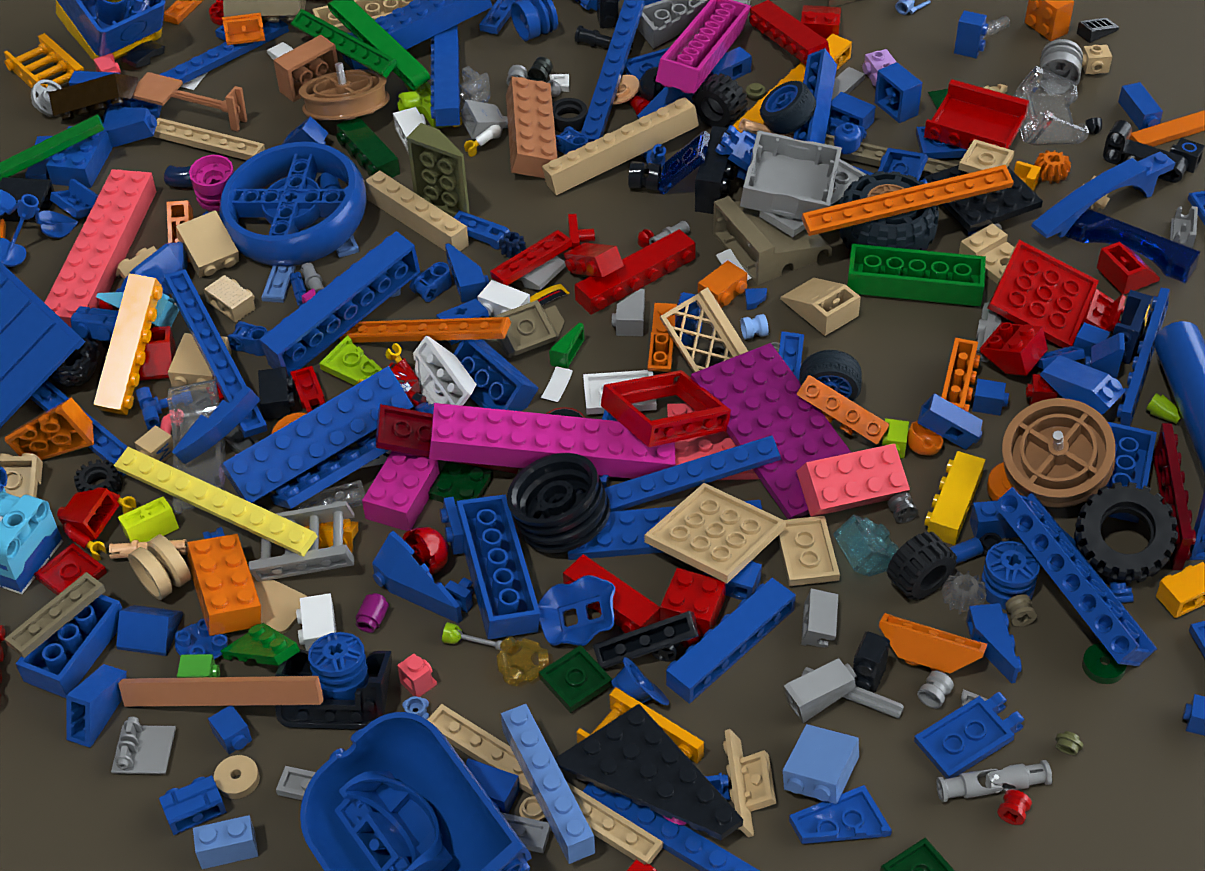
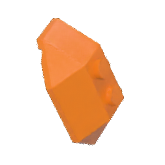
M884 613L879 622L881 631L890 640V645L898 658L904 659L910 665L930 667L932 671L937 670L950 674L983 658L987 648L986 643L908 621Z

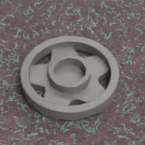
M44 79L38 81L31 89V100L34 108H37L45 115L53 117L48 92L62 89V87L52 80ZM41 84H48V86L45 88Z

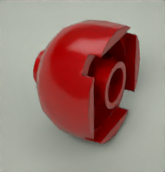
M419 527L404 533L402 539L415 551L412 556L420 566L425 563L430 569L431 575L438 573L444 568L448 561L449 545L440 532L429 527Z

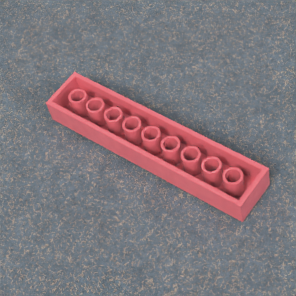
M111 170L44 302L70 327L71 317L76 313L79 306L91 309L98 308L100 299L96 297L97 293H109L117 277L118 264L126 258L157 192L152 173Z

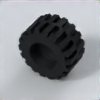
M713 74L700 85L692 96L694 101L692 104L695 105L696 113L707 126L728 128L747 110L748 101L745 99L747 96L743 93V88L728 75L725 77L724 74Z
M923 532L908 540L898 549L888 564L887 576L908 599H922L935 592L946 582L956 566L957 556L934 532Z

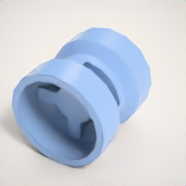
M764 314L756 315L752 319L750 317L741 318V331L745 340L753 339L754 335L760 337L768 336V322Z

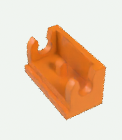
M261 13L222 17L227 45L265 41Z

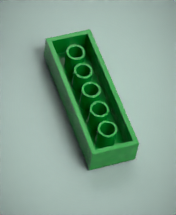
M852 244L847 286L860 295L981 306L985 285L986 256Z

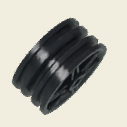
M574 453L552 454L532 462L517 474L510 484L507 493L508 507L524 540L530 547L546 553L567 552L588 543L604 528L611 511L608 495L594 464L586 457Z

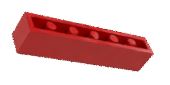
M770 0L750 7V24L801 62L806 64L809 54L824 48L830 54L829 43L826 39Z
M679 229L622 259L624 266L604 277L589 276L576 283L575 300L592 315L664 275L673 272L677 268L690 263L696 257V243Z

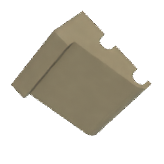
M729 196L714 201L713 235L727 250H732L739 263L757 285L782 276V269L785 265H788L795 271L817 262V256L820 251H823L828 257L832 256V248L819 234L808 236L806 229H804L796 236L791 237L759 217L760 211L740 207L741 201L734 202Z

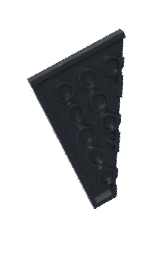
M640 704L554 758L559 768L575 774L577 779L591 782L594 786L614 795L619 793L632 799L633 803L647 806L651 811L670 819L674 817L690 824L691 828L705 831L709 836L716 839H724L743 825V818Z

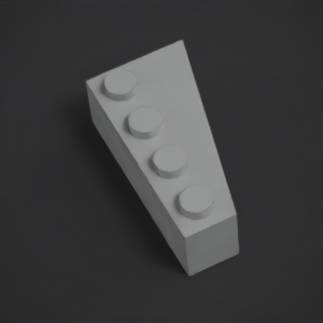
M661 0L646 5L643 8L637 29L654 49L681 34L710 0Z

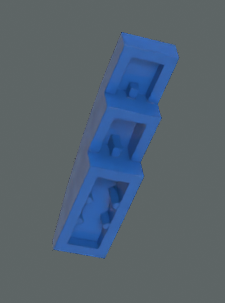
M244 385L231 403L222 400L209 418L201 414L173 449L172 453L183 464H187L203 454L229 434L260 401L259 397L251 388Z

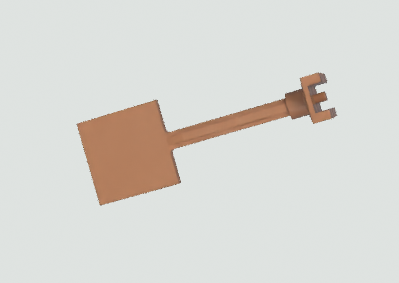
M147 72L138 82L132 96L133 99L164 106L173 97L221 109L222 112L228 113L231 130L237 132L240 130L239 122H247L243 90L237 86L225 97L226 100L221 101L180 91L178 89L183 84L182 80Z

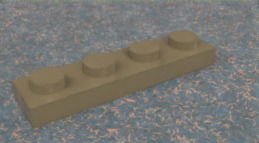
M87 572L84 573L5 638L6 644L25 658L106 591L104 585Z

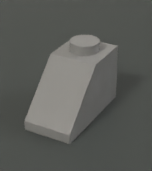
M639 289L617 304L616 313H612V326L616 327V336H643L645 289Z

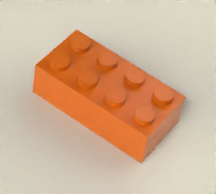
M238 534L187 542L188 566L209 636L250 629L257 624H261V604Z

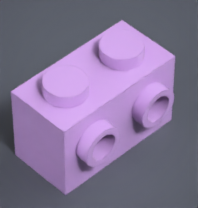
M887 49L865 54V61L862 65L863 72L870 78L873 86H876L878 70L896 61Z

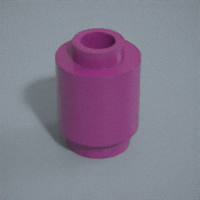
M377 593L365 596L356 615L357 621L355 624L357 628L367 633H373L375 629L380 627L389 607L384 596Z

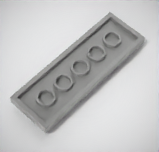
M839 159L830 206L838 205L848 186L853 181H858L859 177L866 175ZM760 211L759 217L791 237L806 229L801 219Z

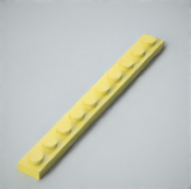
M130 447L126 448L114 464L118 471L300 556H305L318 537L314 531Z

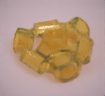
M508 637L500 645L501 651L497 655L498 671L502 672L504 681L511 686H518L520 682L526 680L531 682L539 676V671L549 666L548 650L540 647L538 642L526 638L516 640L514 637ZM538 652L539 665H534L531 661V656L533 653Z

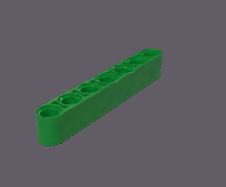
M332 0L327 4L331 13L359 40L389 55L398 62L392 71L413 91H416L431 79L424 66L355 1Z

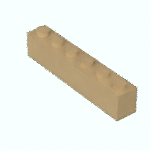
M379 170L364 180L368 201L446 251L445 244L450 243L456 249L462 251L469 246L466 225Z

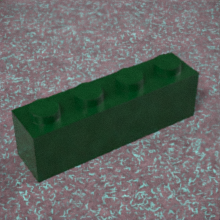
M359 116L337 124L338 133L336 137L339 144L346 147L348 153L351 156L353 155L358 164L367 170L369 176H372L379 170L391 178L400 174L398 157Z

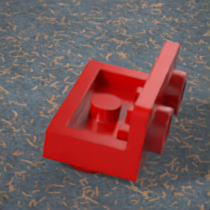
M1096 289L1082 324L1085 322L1106 331L1114 332L1116 323H1120L1119 317L1124 311L1126 296L1122 294L1114 301Z

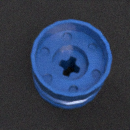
M518 0L511 4L512 21L518 35L523 40L534 39L540 36V33L545 35L558 28V16L552 0Z
M1002 541L995 544L988 550L980 582L981 594L990 604L1000 603L1001 608L1007 610L1005 607L1006 602L1016 595H1028L1032 600L1041 564L1023 543Z
M336 632L320 637L310 647L308 651L312 676H319L323 698L355 700L356 689L364 687L369 679L364 645L361 640L350 633Z

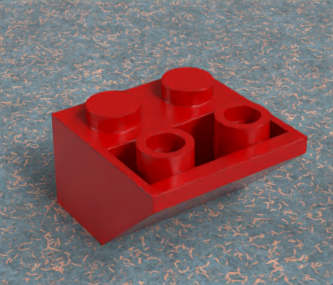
M1121 242L1101 248L1096 268L1123 295L1129 293L1130 290L1135 291L1160 281V277L1133 250Z
M1005 322L996 328L979 349L984 356L1005 373L1027 376L1046 353L1048 347L1042 326Z
M171 326L150 328L151 339L149 343H146L144 350L145 361L143 365H140L138 373L140 375L139 381L169 378L168 370L176 350Z

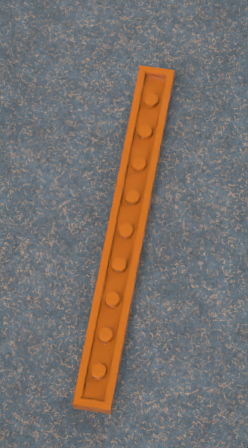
M1001 165L802 213L801 219L808 236L1010 188L1014 181L1006 165Z

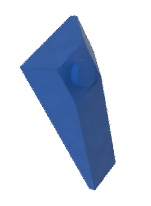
M392 531L389 533L372 562L375 582L380 587L384 586L390 593L459 624L462 621L459 603L441 582L434 583V579L429 572L430 569L424 563L420 566L412 556L415 551L396 532Z

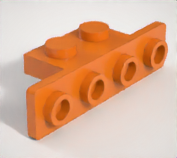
M811 375L807 376L797 392L800 398L821 410L830 423L835 420L841 424L839 428L849 435H852L854 432L874 444H878L889 428L887 422Z

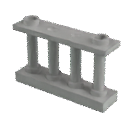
M335 501L331 504L276 513L303 527L309 526V529L314 531L318 537L304 557L288 549H285V554L282 556L271 557V542L261 537V558L249 561V570L257 582L353 566L354 555L346 544L343 545V520L354 518V512L347 501ZM333 522V545L328 548L319 549V524Z

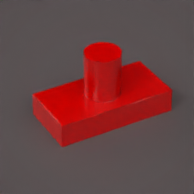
M568 214L569 238L572 239V247L570 249L579 246L580 242L595 241L594 228L578 229L577 214Z

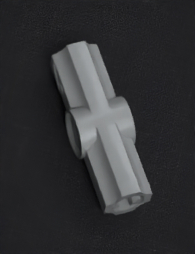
M989 302L984 303L982 319L979 320L976 339H978L976 354L981 355L980 361L988 362L989 359L980 352L979 348L1002 323L1001 315L987 309Z

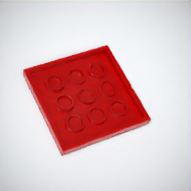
M1019 239L987 309L1016 324L1042 326L1045 339L1062 348L1069 347L1074 343L1099 280Z

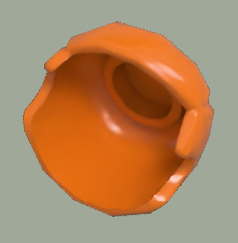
M918 421L912 422L907 436L909 448L920 455L931 456L938 453L944 442L942 436L922 427V425L917 423Z

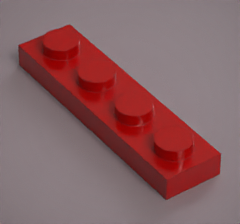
M557 230L490 271L491 278L508 286L572 247V239Z

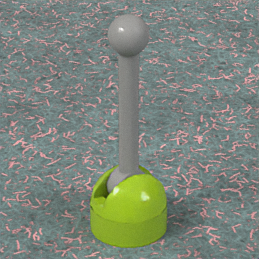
M447 622L443 630V643L456 644L461 639L493 646L499 651L505 648V643L502 640L495 642L463 634L462 629L453 623Z

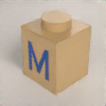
M156 425L135 442L137 451L161 462H165L172 456V451L175 448L172 435Z

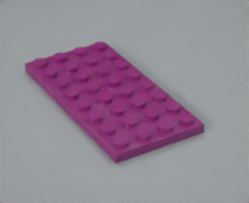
M771 343L692 373L691 379L706 389L731 410L726 432L736 446L773 435L781 460L754 468L753 470L787 519H797L808 515L809 510L796 471L806 462L852 452L821 410L797 395L801 384Z

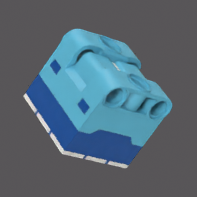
M3 488L0 493V587L22 595L35 579L34 573L48 562L63 540L48 501L27 494L20 498L6 493L5 488Z

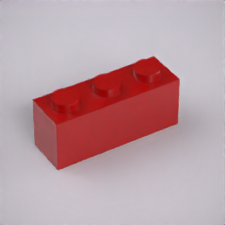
M583 243L563 253L566 259L565 265L572 274L604 277L624 266L618 248L614 245Z

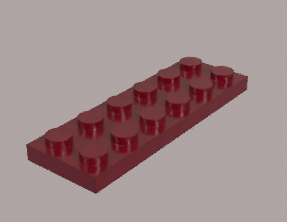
M380 404L377 418L376 448L429 458L433 414ZM455 462L515 474L519 470L516 467Z
M1162 423L1153 451V463L1158 492L1164 497L1162 503L1171 506L1173 510L1171 516L1176 517L1178 524L1176 527L1178 539L1170 557L1172 570L1182 571L1185 561L1190 559V547L1196 542V532L1194 529H1191L1192 511L1188 510L1187 507L1189 495L1188 491L1184 490L1185 473L1180 469L1181 453L1177 452L1178 435L1174 434L1171 423Z

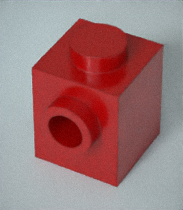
M1033 374L1031 384L1027 383L1026 397L1029 398V406L1042 400L1057 398L1058 393L1039 374Z

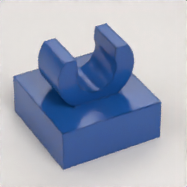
M465 577L461 579L459 584L450 580L445 585V588L459 603L461 610L468 613L473 607L472 594L474 589L470 588L473 582Z

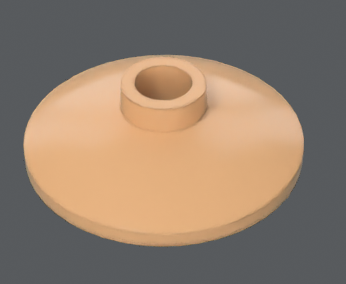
M622 75L613 105L625 103L639 91V80L636 76Z

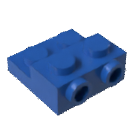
M888 148L885 155L881 158L878 172H900L903 175H911L919 181L928 157L924 153Z

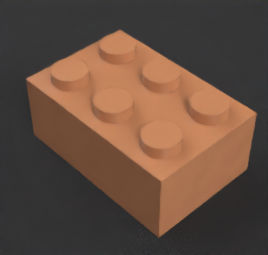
M319 35L274 59L279 92L295 102L302 98L299 95V89L303 84L316 77L336 72L335 63H338L335 44L324 36Z

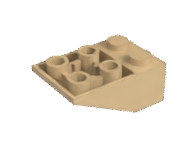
M812 278L784 294L780 299L826 336L859 316L861 297L845 284Z

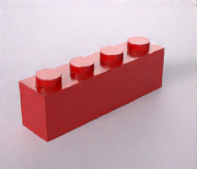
M584 554L563 572L564 584H570L587 575L596 576L611 582L615 586L613 596L614 624L622 628L624 633L660 621V606ZM599 602L587 606L602 614Z

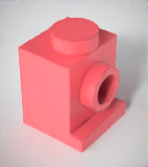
M112 53L94 59L97 72L121 74L117 62L115 63Z
M412 654L397 665L400 683L413 696L421 697L437 685V681L431 676L432 668L425 659Z

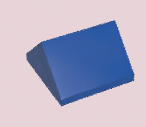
M132 605L119 610L117 649L167 656L183 612Z

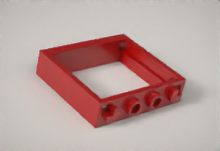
M682 370L605 384L601 399V406L647 447L727 431L731 413L727 406L706 389L700 387ZM677 395L696 412L651 421L635 408L632 403Z

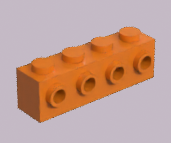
M955 338L941 397L968 412L970 405L965 403L966 401L971 402L973 388L969 387V385L975 384L977 371H973V368L978 369L981 355L976 354L977 341Z

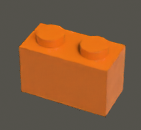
M726 261L698 282V293L708 287L721 308L727 306L731 300L739 294H743L745 289H747V272Z

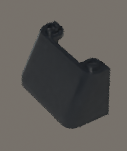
M300 649V652L280 664L275 676H312L308 661V651ZM374 651L367 656L368 683L364 687L356 689L355 700L324 699L320 705H275L277 720L286 727L363 729L370 722L383 716L385 713L392 666L391 651Z

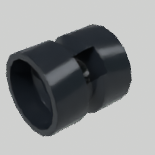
M631 161L628 176L629 188L641 189L645 186L646 190L658 191L661 181V164L648 163L646 166L643 162Z

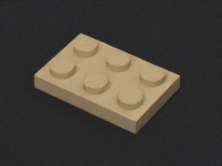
M825 516L785 520V529L777 537L789 586L839 581L840 573Z

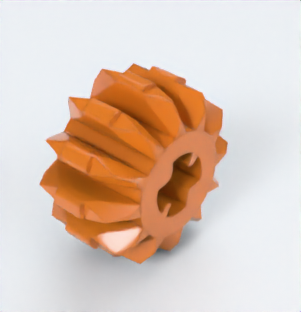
M1046 150L1045 153H1039L1034 164L1041 167L1039 178L1042 181L1047 180L1049 183L1052 181L1059 183L1060 180H1066L1071 169L1069 156H1064L1063 152L1058 153L1055 150L1053 152Z

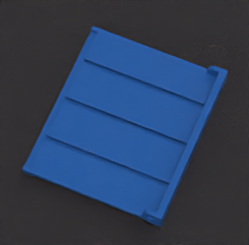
M1 262L0 428L75 349L78 350L86 342Z

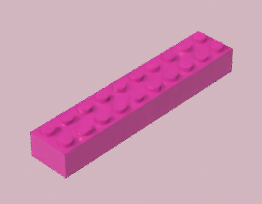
M710 0L660 58L655 81L665 87L678 88L684 93H695L746 27L751 6L734 0Z
M434 403L429 459L525 468L532 462L548 455L574 453L589 459L600 476L608 475L610 477L631 479L675 466V442L647 447L619 421Z

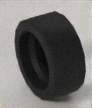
M562 98L552 104L556 131L562 133L568 126L578 132L582 130L588 113L587 105L583 101L576 98ZM566 113L577 114L578 116L573 118H564L560 115Z

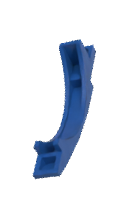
M1162 152L1155 153L1139 161L1131 158L1103 172L1073 191L1036 219L1031 227L1045 238L1055 234L1061 238L1066 235L1076 220L1091 205L1113 190L1132 186L1134 189L1144 193L1145 197H1151L1158 176L1173 170L1176 162Z

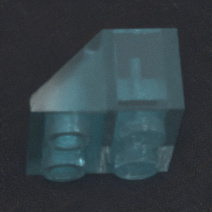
M856 515L851 516L833 533L854 571L869 577L886 572L889 562L899 549L889 537L890 532L883 524L878 525L868 518H861Z

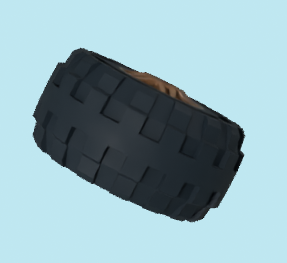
M874 172V174H866L859 177L858 181H853L844 191V196L841 197L839 204L925 183L917 181V178L911 175L900 174V172ZM938 205L838 229L840 237L846 247L850 249L852 244L925 251L929 244H932L936 235L939 219Z

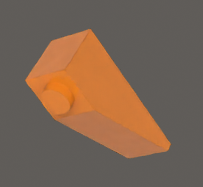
M188 200L167 202L168 243L179 242L176 226L193 219V208Z

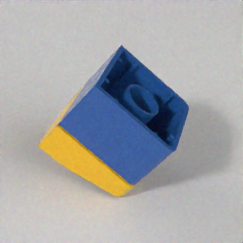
M56 0V14L93 61L95 58L110 53L113 54L114 60L125 56L136 46L150 40L156 41L161 37L165 0H145L142 4L143 10L127 19H124L127 11V3L130 0Z

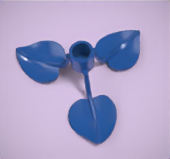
M0 189V216L5 213L10 215L17 209L20 217L12 241L0 238V262L7 267H15L25 260L26 249L21 245L15 244L24 220H28L35 215L36 223L41 224V231L45 235L57 239L67 236L77 226L78 221L53 211L39 212V201L31 194L23 195L16 204V200L12 195Z

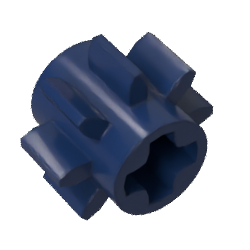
M516 232L504 234V240H499L501 254L512 258L521 251H524L526 249L524 236H520Z

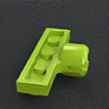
M428 81L416 91H413L406 85L409 92H402L398 95V98H401L397 102L399 111L416 107L419 113L425 115L431 127H448H436L435 119L431 118V86Z

